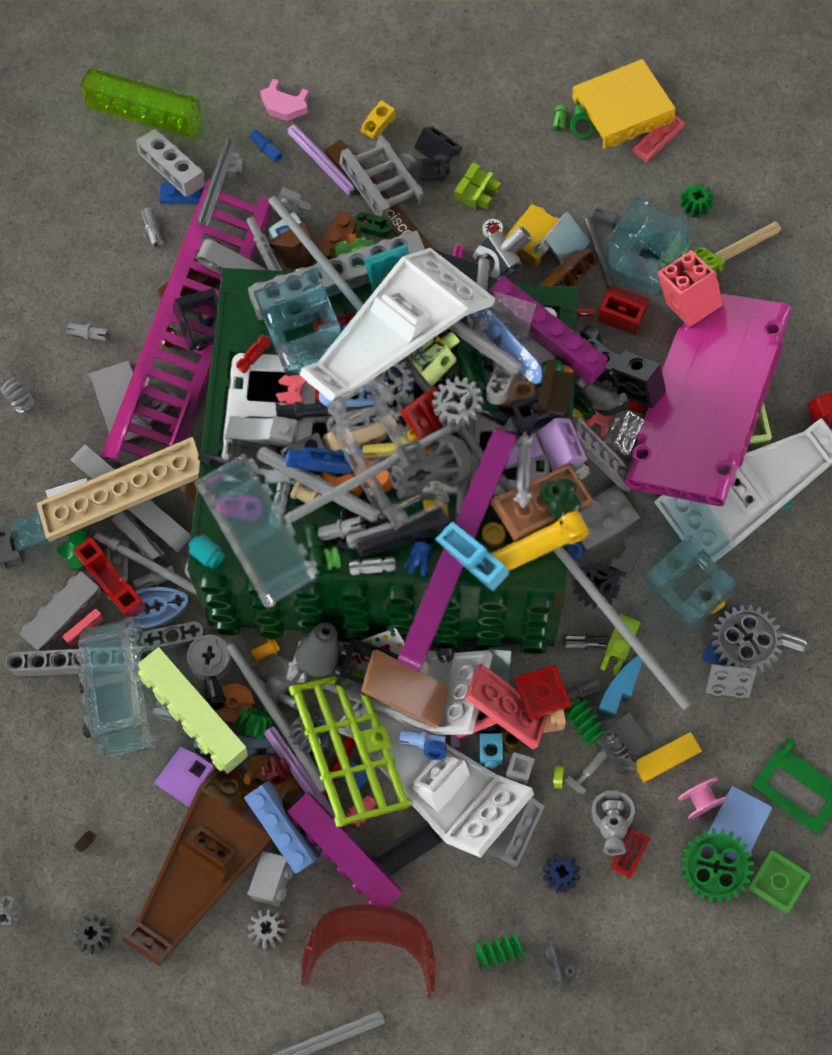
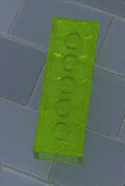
M88 67L80 84L86 108L192 139H195L203 121L199 99L192 95H183L174 90L162 89L154 84H145L136 79L131 80L119 74H110L101 69Z

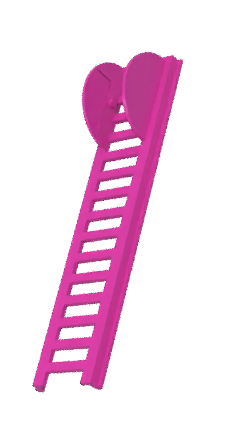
M209 179L205 185L102 452L101 458L104 460H109L110 458L116 461L120 450L142 458L155 453L125 442L124 439L128 431L167 445V447L186 440L210 378L213 344L201 351L192 350L202 354L198 364L159 349L162 340L189 349L185 338L166 331L169 322L179 325L176 314L173 313L174 300L183 297L180 296L183 286L197 292L212 288L186 278L189 269L221 281V274L193 260L196 251L199 252L202 246L200 241L203 234L240 248L239 255L252 262L258 248L254 241L255 237L248 223L244 220L216 209L213 210L211 218L247 231L245 240L209 226L198 224L197 219L211 182ZM219 192L218 201L253 214L263 234L273 208L268 202L269 199L261 196L258 205L255 206ZM214 289L219 300L220 290ZM205 305L191 309L214 318L209 306ZM186 318L190 330L206 336L215 334V320L212 328ZM155 358L195 372L192 382L153 368ZM151 376L188 390L185 400L148 387L150 380L148 377ZM143 394L180 408L181 411L178 419L138 404L141 395ZM140 414L170 425L169 432L172 435L169 437L131 422L132 418L136 419L137 415Z

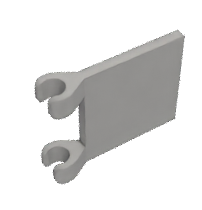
M565 212L546 236L533 247V250L536 254L540 252L543 254L550 248L562 264L576 250H584L590 243V240L572 216Z

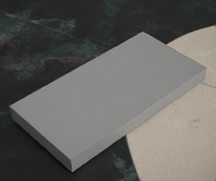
M129 360L89 373L109 434L121 406L120 398L125 395L133 375ZM138 417L136 419L132 418V423L152 430L151 426L149 427ZM128 431L124 441L130 442L142 438V436Z

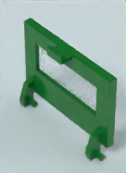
M787 737L785 739L788 742L787 746L785 747L781 744L751 786L818 835L832 815V781L789 749L792 746L797 748L798 744L795 743L794 739Z

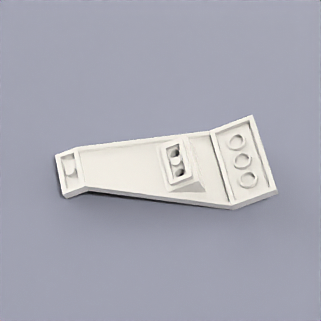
M339 642V648L343 647L344 642ZM489 650L454 653L451 662L448 663L445 659V663H442L438 660L436 651H428L420 672L449 686L440 726L437 728H433L381 701L371 698L376 711L434 735L473 734L479 709L468 702L465 696L476 666L482 663L489 669L493 654ZM296 653L287 678L292 684L304 683V673L298 667ZM357 667V670H356V671H358V670H363V671H364L363 677H364V679H365V675H366L367 669H366V668H362V667ZM334 684L322 686L323 689L338 694ZM346 689L350 700L364 705L359 693Z
M356 703L352 707L355 717L367 715L364 705ZM376 711L379 713L380 717L378 719L381 726L385 725L392 745L390 752L392 757H395L396 762L394 763L408 801H411L413 807L428 821L429 825L445 843L481 858L534 795L532 788L493 773L447 744L446 756L443 759H429L424 755V748L420 749L419 746L399 744L401 729L419 733L424 730ZM344 716L340 721L347 720L346 716ZM370 721L358 724L360 731L372 729ZM349 726L338 729L340 734L353 738ZM381 751L369 754L373 761L383 759ZM386 765L380 766L379 768L390 779Z

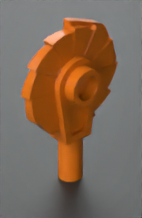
M231 683L221 687L227 699L224 708L215 711L224 722L236 724V718L242 708H252L255 702L250 689L237 683Z

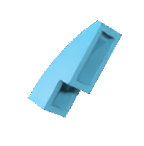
M453 522L436 538L452 556L492 591L509 574L501 562L489 554L481 544Z

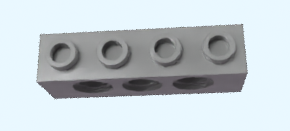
M153 129L136 140L139 155L185 197L205 186V173L200 166H196L188 155H184L177 145L169 142L164 134Z

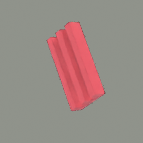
M94 609L63 635L65 642L70 648L104 621L102 614L97 609Z

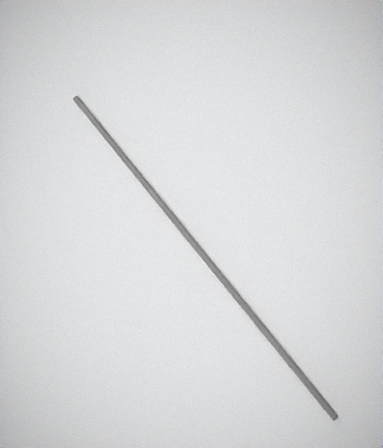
M272 196L268 202L356 310L359 311L364 305L277 197ZM407 356L399 361L407 360L405 367L413 368L409 375L415 376L414 381L423 392L432 388ZM465 427L457 430L458 435L481 461L484 450ZM502 474L498 484L507 493L515 489ZM561 546L553 550L681 708L685 710L689 707L691 703L565 549Z

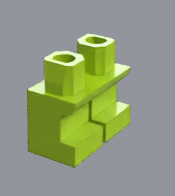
M473 162L455 189L454 200L475 210L478 206L488 209L491 205L492 197L486 195L488 191L497 195L501 189V183L493 178L492 172L487 173L481 170L480 165Z

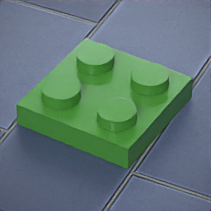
M771 850L748 890L785 914H789L811 874Z

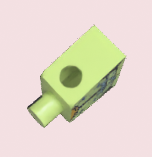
M450 331L442 339L435 336L407 357L432 387L456 362V358L450 349L460 341Z

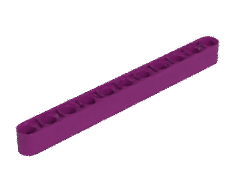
M495 427L455 521V524L474 540L517 439V435ZM445 548L397 660L398 664L418 672L421 670L464 567Z

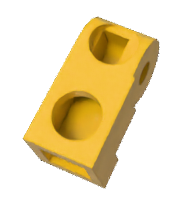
M381 100L368 115L361 127V132L376 140L390 122L392 123L397 118L395 109Z

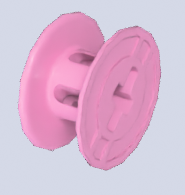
M718 778L705 781L683 793L678 798L680 801L690 798L696 808V811L690 814L688 819L696 818L728 800L729 797L727 796L716 799L710 788L718 781Z

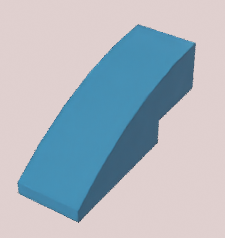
M639 655L630 661L611 682L603 696L597 713L614 718L621 698L630 700L643 661Z

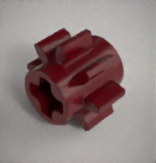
M278 756L268 758L265 762V767L261 768L263 778L266 779V782L269 781L273 785L285 782L287 779L286 774L291 773L286 760Z

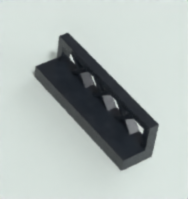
M443 508L391 522L390 525L393 532L356 543L355 548L358 557L363 558L440 535L448 527L450 521L448 516H445Z

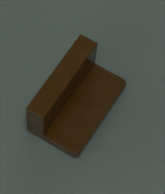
M548 359L537 411L564 416L574 374L556 370L557 361Z

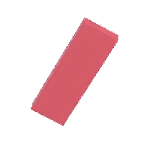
M675 115L674 121L670 124L660 126L649 132L632 148V152L647 163L685 126V122Z

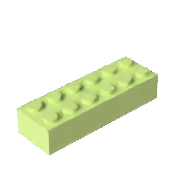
M159 647L138 663L140 670L138 674L143 684L148 689L150 687L153 688L154 696L162 705L167 704L168 712L176 721H182L181 724L190 738L193 736L197 738L198 747L205 755L210 753L213 760L212 763L220 772L224 770L228 774L248 757L246 746Z

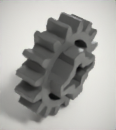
M406 359L402 362H397L367 383L370 386L366 391H373V400L379 397L380 404L388 400L389 405H392L394 399L401 403L402 396L405 398L409 396L408 390H412L414 387L409 382L414 381L415 376L409 375L413 368L405 367ZM387 375L390 376L391 380H393L391 385L389 383V380L385 379ZM404 384L403 388L395 393L396 387Z

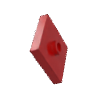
M556 664L514 677L513 680L528 720L571 707L570 699Z

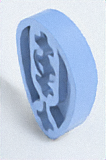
M151 587L136 591V594L143 601L144 605H149L152 608L155 607L156 602H159L163 606L160 607V611H156L155 608L151 609L149 614L142 611L139 616L134 617L130 622L142 630H152L164 626L175 620L188 608V597L184 592L172 588ZM180 597L181 600H185L181 602L182 606H177V604L174 603L177 601L176 598Z

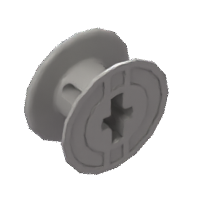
M203 635L195 639L189 646L187 662L193 674L200 680L204 681L209 676H216L217 680L224 678L230 671L232 656L227 650V643L222 638L215 635ZM210 652H212L213 658L210 659V663L208 665L206 659L209 658Z

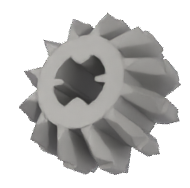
M14 377L8 380L1 387V392L17 412L23 413L35 404L34 398L18 378Z
M271 909L267 910L266 916L260 910L258 911L259 919L254 916L251 917L255 925H248L247 928L254 932L248 936L250 939L256 938L254 942L256 947L263 941L262 947L264 950L268 948V942L271 943L273 948H276L275 939L281 943L284 941L279 934H286L287 930L279 927L284 926L286 922L284 919L278 921L280 918V913L278 912L272 917ZM265 924L267 927L268 924H271L272 932L270 934L266 932V935L263 934L262 927Z

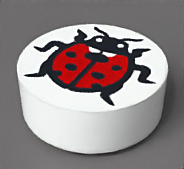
M489 219L483 225V234L486 238L497 231L503 233V225L496 219Z

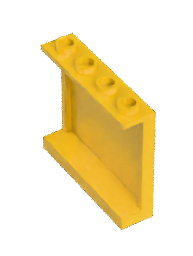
M643 59L573 86V100L575 104L580 103L593 122L603 138L604 149L616 146L623 141L633 139L645 132H651L655 128L668 125L674 121L675 107Z

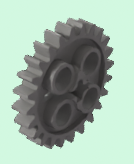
M740 605L739 611L732 607L730 610L731 614L724 611V618L719 617L717 619L718 624H715L713 627L716 632H713L711 638L716 639L712 642L711 646L718 647L714 651V655L721 654L719 662L726 660V666L757 668L760 673L764 671V666L769 669L772 666L771 662L775 663L778 658L775 655L781 654L782 651L779 647H782L784 643L779 641L783 633H777L780 625L773 626L775 617L768 619V611L762 615L760 613L761 607L753 611L752 605L747 610H745L743 605ZM743 622H750L753 628H746ZM732 634L737 640L730 641L726 635ZM744 638H745V639L750 638L751 641L748 640V641L745 642L743 639H744ZM757 639H765L768 645H760ZM741 651L749 652L751 658H744L741 655Z

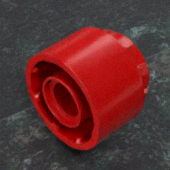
M829 392L808 402L807 408L814 423L822 418L832 429V392Z

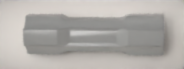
M127 509L114 514L111 521L121 533L130 539L140 551V554L157 564L161 562L165 557V553L154 541L149 539Z

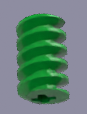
M577 699L571 702V707L563 709L564 714L568 713L566 716L568 721L573 720L571 727H579L576 730V734L583 735L581 741L583 743L588 742L586 748H589L597 743L596 740L607 731V728L600 730L599 728L603 722H594L598 715L589 714L593 707H584L588 702L587 699L582 701Z
M515 932L510 933V940L505 934L502 935L501 942L497 937H493L492 945L486 939L484 940L483 948L479 942L475 943L474 952L480 972H482V965L491 970V962L497 968L500 967L501 959L506 965L509 963V957L514 962H517L518 954L525 960L521 941Z

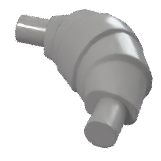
M581 377L575 381L581 388L586 402L596 410H612L627 400L625 393L618 395L593 384L590 385Z

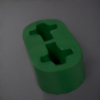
M361 212L355 217L356 229L361 233L380 238H386L392 233V223L386 217L368 212Z

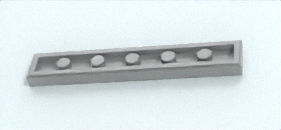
M579 416L573 417V427L584 453L620 489L630 491L631 488L624 483L629 467Z

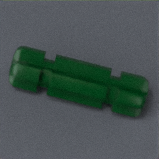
M574 392L573 405L582 412L584 417L592 419L596 411L591 408L581 395Z

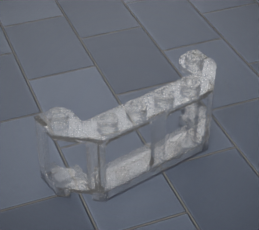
M382 376L333 399L327 406L329 414L333 415L336 424L331 426L333 434L356 476L397 453V446L408 443L406 433L402 429L400 430L396 422L395 413L387 406L392 391L389 384L384 382ZM372 387L374 405L348 417L345 410L347 405L344 400ZM377 415L394 443L395 448L368 462L349 427ZM414 454V455L410 456L409 458H410V460H412V459H415L416 456H415V454ZM376 476L361 484L372 506L380 511L379 517L381 519L388 517L395 531L404 527L409 522L437 508L443 507L450 501L447 489L439 483L431 485L428 482L420 493L391 505ZM421 499H428L434 504L410 517L407 516L405 511H400Z

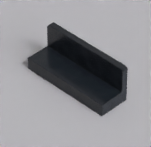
M426 820L373 854L372 858L391 876L442 843V841Z

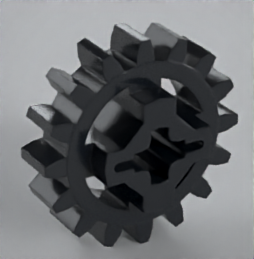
M591 562L588 563V569L582 566L580 569L588 576L592 584L596 582L597 585H600V588H597V590L611 605L612 598H617L618 593L616 591L620 589V585L616 584L619 581V577H613L615 570L608 571L607 564L603 568L600 567V562H597L596 567H593ZM573 580V586L576 587L573 593L579 594L578 602L584 600L585 607L590 603L592 608L595 609L597 606L596 602L591 596L587 595V591L578 580ZM610 587L609 593L604 595V590Z

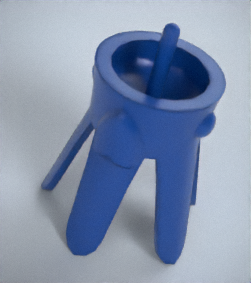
M425 539L423 542H415L412 545L411 555L404 565L406 567L411 559L408 573H412L415 566L420 564V561L421 575L425 576L426 571L428 572V556L431 554L432 547L425 543Z

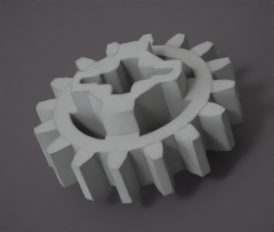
M455 377V382L452 383L449 379H446L447 385L439 384L440 392H434L436 399L432 401V404L435 407L434 412L436 416H439L442 423L447 420L449 427L454 422L458 428L461 427V422L470 425L469 419L477 420L476 412L482 413L483 411L480 405L484 404L483 397H480L482 395L480 388L476 389L475 382L469 384L466 377L462 382L459 381L458 377Z

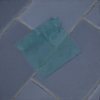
M39 511L9 523L17 551L20 554L34 551L33 545H35L36 550H39L38 543H41L44 548V541L48 546L57 543V540L60 539L58 538L51 542L46 539Z

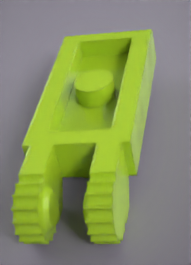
M620 614L619 617L636 635L641 622ZM616 627L605 651V658L600 669L605 671L610 657L615 658L618 662L614 667L613 675L617 676L623 662L626 661L631 645Z

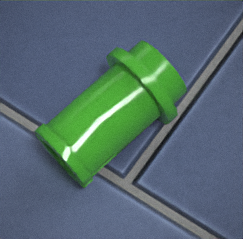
M558 105L554 109L555 120L553 130L559 131V127H561V132H564L569 111L566 106Z

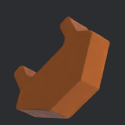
M277 754L251 756L249 762L250 769L245 773L243 782L250 785L254 779H261L266 783V779L262 776L261 768L265 767V762L268 758L280 756ZM292 773L286 774L287 779L285 782L274 785L283 799L282 802L286 797L297 796L299 785Z

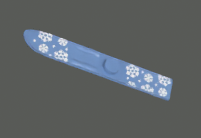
M489 307L468 315L497 347L522 364L520 372L534 384L542 383L544 371L540 362Z

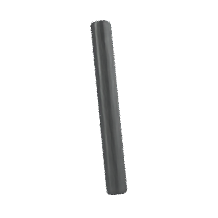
M226 139L224 141L197 219L198 224L201 226H207L211 219L236 146L233 139Z

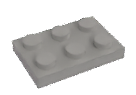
M617 485L594 497L592 506L580 511L590 531V534L581 540L580 543L586 551H589L640 520V516Z

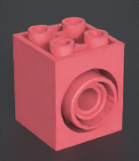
M692 250L657 272L666 305L689 327L723 306L715 271Z

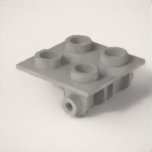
M712 664L710 674H707L706 677L707 687L705 693L716 696L726 695L737 698H749L757 669Z

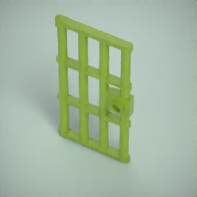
M363 670L348 673L350 675L364 679ZM337 676L293 685L289 687L291 696L295 698L306 730L304 734L309 739L321 774L320 780L324 782L335 814L334 821L336 826L342 827L350 823L412 806L411 801L407 799L396 769L395 757L391 755L390 748L392 745L385 725L381 726L378 719L380 717L379 713L375 711L371 698L360 694L367 715L355 717L346 689L335 685ZM335 685L347 720L335 723L322 686ZM313 688L326 725L314 728L302 691ZM370 721L372 729L360 731L358 724ZM350 727L363 763L362 765L350 766L338 732L339 728ZM328 731L342 770L332 773L328 769L317 734ZM381 751L383 759L371 762L369 754ZM386 765L399 803L387 806L374 768ZM366 772L379 809L366 811L353 775L354 773ZM343 776L347 782L358 814L347 818L343 812L332 780Z

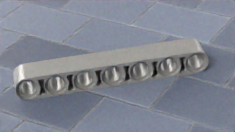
M85 444L70 459L91 479L115 470ZM150 499L127 509L165 543L174 548L177 553L191 539V535Z
M151 646L14 652L6 658V666L15 676L140 671L138 663L155 649ZM132 656L130 662L122 663L124 657ZM110 657V661L107 664H100L102 658ZM82 658H88V662L85 665H78ZM60 659H66V663L63 666H57V662ZM44 660V664L41 667H35L37 661ZM22 661V665L19 668H13L15 662Z

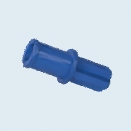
M258 130L251 132L249 138L260 148L262 153L265 152L275 163L283 157V153L272 144L271 139H267Z

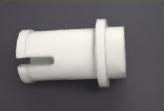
M584 462L581 464L571 463L579 479H584L590 474V468Z

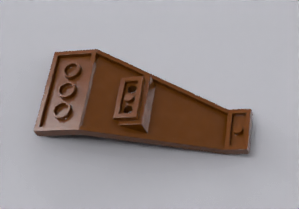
M216 768L197 789L137 922L123 937L124 943L159 967L272 842V838L244 798L260 787L261 784L253 780L250 785H247L243 782L245 774L237 768H234L228 774L224 770L220 772ZM284 800L282 802L287 817H289L290 814L287 811L293 805Z

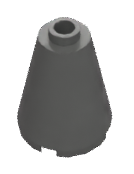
M329 623L318 624L300 642L296 650L298 667L302 671L304 670L312 677H325L332 674L337 663L340 661L337 632L335 627Z

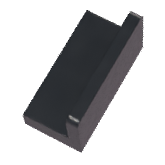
M434 126L424 127L414 145V148L428 159L446 158V163H449L452 155L459 154L463 148Z

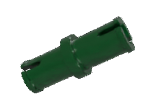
M308 523L303 526L307 541L305 547L307 553L310 554L312 570L320 572L327 569L323 552L325 546L318 536V524L314 523L313 527V523Z

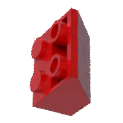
M613 285L607 292L599 309L598 321L636 335L651 300Z

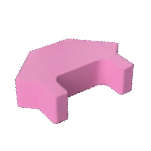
M272 79L269 87L260 91L261 99L271 116L289 121L308 113L306 105L309 98L308 90L302 89L299 96L295 97L278 91L279 82Z

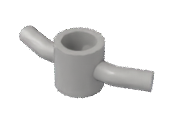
M270 677L267 682L261 680L276 705L281 701L292 708L298 709L295 699L286 695L288 688L281 681L274 677Z

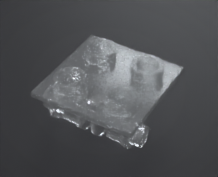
M494 291L493 297L496 299L490 310L525 346L526 341H530L532 338V333L529 332L536 304Z

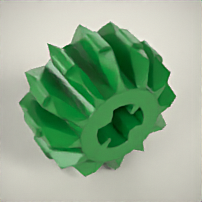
M695 182L692 184V187L687 185L680 196V207H684V213L691 211V217L695 213L699 217L702 216V213H709L714 204V193H710V187L704 188L703 183L700 186H697Z
M250 707L242 708L235 722V728L239 733L258 739L266 738L264 735L265 731L274 725L269 713Z

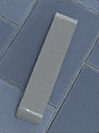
M209 239L204 240L196 257L200 264L221 275L222 268L267 270Z

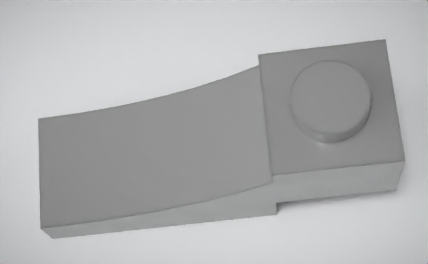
M230 416L225 439L271 448V445L287 447L295 441L298 429L297 420L277 416L267 419Z

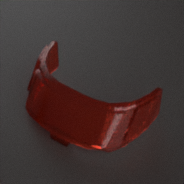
M355 904L342 906L324 914L311 931L302 955L301 984L303 987H308V982L317 960L330 947L339 942L368 941L392 944L406 949L419 962L426 984V999H431V991H434L435 959L432 942L429 940L423 924L411 914L380 905Z

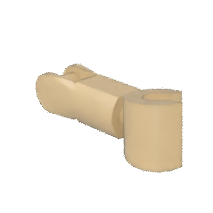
M376 423L367 428L346 433V438L342 432L332 431L323 436V442L326 450L348 452V446L350 450L364 445L384 441L387 438V427L383 423Z

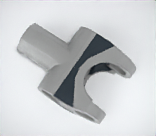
M519 226L507 238L504 237L501 231L494 232L479 245L473 253V258L478 262L479 259L493 257L495 266L490 277L498 280L503 276L509 278L522 266L517 253L532 240V236L523 226Z

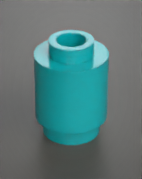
M197 535L189 543V553L206 567L216 568L225 556L222 548L206 535Z

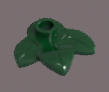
M562 478L557 482L550 480L542 485L540 496L544 502L548 503V510L555 519L559 520L562 518L565 512H580L582 509L580 499L574 494L577 490V485L573 481Z

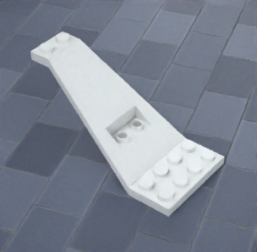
M431 248L403 256L322 358L316 363L303 367L300 375L330 401L335 402L343 399L464 316L493 306L496 298Z
M820 418L804 432L746 453L742 466L737 467L735 472L736 479H740V485L736 486L734 483L730 486L724 506H713L664 495L654 502L700 567L706 570L832 465V430L824 419ZM751 495L753 501L748 503L747 498Z

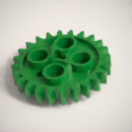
M712 828L709 835L703 829V837L695 833L696 841L693 842L689 839L687 841L690 849L685 847L682 849L687 856H680V860L684 861L685 864L679 866V869L686 870V873L681 875V878L689 879L685 886L690 887L693 885L692 894L694 895L698 891L701 892V900L706 895L709 896V903L713 901L714 897H717L718 902L721 903L724 896L730 902V894L732 893L738 898L737 890L746 891L743 883L751 884V880L747 875L754 874V871L748 869L749 866L754 865V861L747 860V858L752 856V852H744L748 847L747 843L740 845L739 843L742 839L740 836L734 840L733 831L726 836L724 828L721 829L719 834H716L715 828ZM704 846L713 848L714 853L711 857L706 858L701 855L700 851ZM732 850L736 853L737 857L733 862H727L723 858L726 851ZM703 860L715 863V860H720L721 865L733 866L737 870L732 871L719 867L718 871H714L712 865L698 864L696 861ZM699 869H707L710 876L706 880H701L696 875ZM724 873H728L733 877L732 882L728 885L722 884L719 880L720 876Z

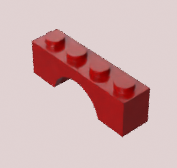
M91 537L73 550L78 559L128 621H131L146 609L140 597L121 577Z

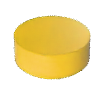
M492 522L483 528L482 540L487 546L498 547L505 541L506 532L501 524Z

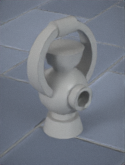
M606 790V792L599 794L593 801L591 815L594 823L600 829L601 835L606 839L603 852L611 856L622 855L626 852L622 839L627 834V830L634 820L635 807L632 800L626 794L619 792V790ZM605 798H620L629 806L630 816L627 820L620 816L624 803L618 800H609L602 803L604 814L607 815L603 820H600L597 816L596 807Z

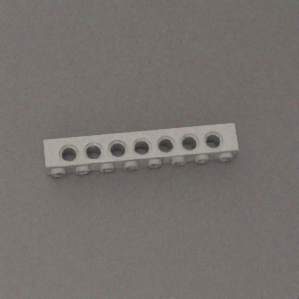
M416 230L402 233L399 237L393 239H384L372 246H363L351 253L340 254L337 258L328 261L337 272H341L340 276L353 289L370 283L364 258L405 244L410 254L425 250ZM319 263L307 268H299L287 275H278L266 282H257L253 286L248 287L250 300L258 320L342 292ZM362 265L360 268H355L354 266ZM314 279H320L319 282H312ZM294 286H298V287H299V288L296 289V290L290 289V288H292V287H294ZM273 293L278 294L275 297H270V295Z

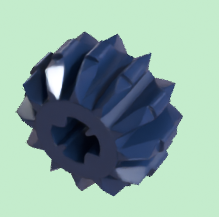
M555 854V862L548 858L546 862L549 866H543L542 868L543 872L548 873L542 877L543 881L551 880L547 885L549 889L554 884L557 885L556 893H559L561 886H563L564 892L568 893V885L573 889L576 888L577 885L573 880L579 881L581 878L580 875L575 874L580 871V866L572 867L576 860L573 858L570 862L566 861L568 858L567 854H564L562 860H560L558 854ZM560 868H562L567 877L564 875L563 878H559V873L555 871L559 872Z

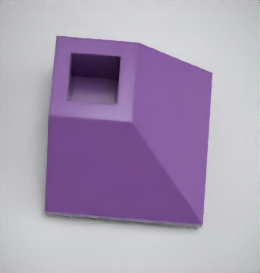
M180 747L154 784L187 807H190L197 789L215 770V767L197 754Z

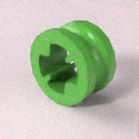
M333 547L331 551L324 549L327 570H331L333 566L340 568V557L337 548Z

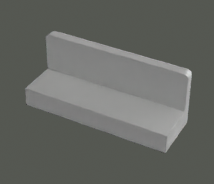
M531 797L487 849L486 854L500 858L511 866L518 867L545 806Z

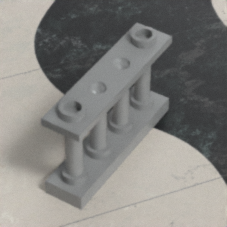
M382 135L378 136L376 148L355 156L352 154L349 148L341 151L339 164L375 215L387 218L391 206L412 198L417 206L421 203L423 196L421 186L417 185L392 150L390 143ZM378 155H381L385 163L368 170L363 169L359 164ZM389 169L396 176L377 185L373 184L370 177ZM398 184H402L406 192L390 199H385L380 194V192Z

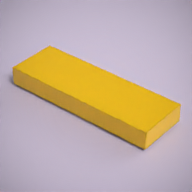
M690 732L636 760V771L642 782L645 783L700 754L702 750Z

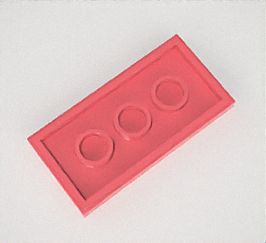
M482 663L476 666L465 699L531 749L537 748L548 715L528 720L518 691Z

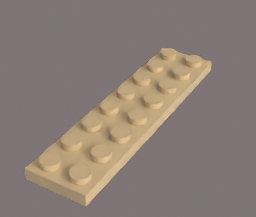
M193 437L38 502L37 507L46 539L51 542L198 479L200 461L198 460L199 450Z

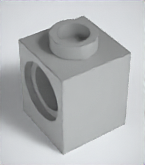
M513 752L506 778L527 786L535 759Z

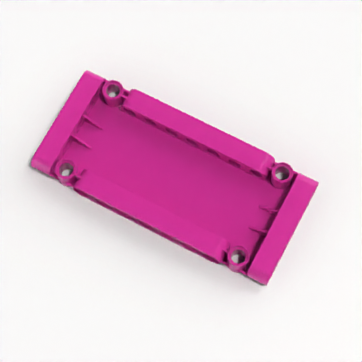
M721 294L723 306L691 327L684 322L683 327L678 328L662 370L666 392L653 409L649 407L647 409L638 433L637 446L632 452L633 460L624 481L626 486L635 490L713 506L725 505L730 486L736 481V469L742 466L780 357L781 345L785 339L784 332L792 312L789 305Z

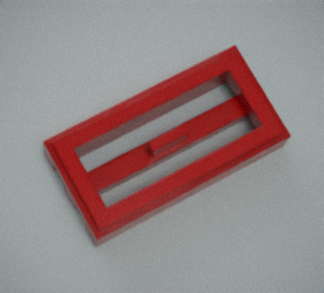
M630 828L623 841L625 848L632 834L636 838L622 866H617L621 855H617L610 869L631 879L651 839ZM642 839L644 842L628 872L625 868L639 840Z

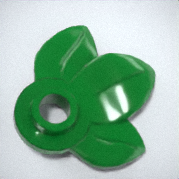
M77 530L68 534L70 542L56 550L63 559L68 560L67 568L71 570L80 569L84 566L73 550L89 539L86 532Z

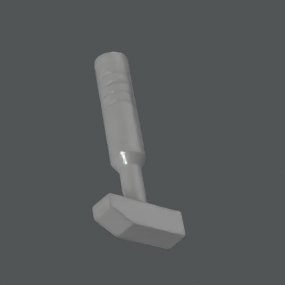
M601 749L586 766L583 774L577 781L568 776L565 783L575 792L584 794L586 789L581 786V783L587 777H590L605 760L607 754L604 750Z

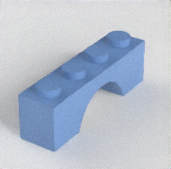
M268 781L244 797L295 874L321 856L315 846L292 825L284 811L283 799L273 784Z

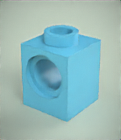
M480 734V765H484L485 768H497L498 765H502V734ZM493 747L496 749L497 754L489 756L485 753V750Z

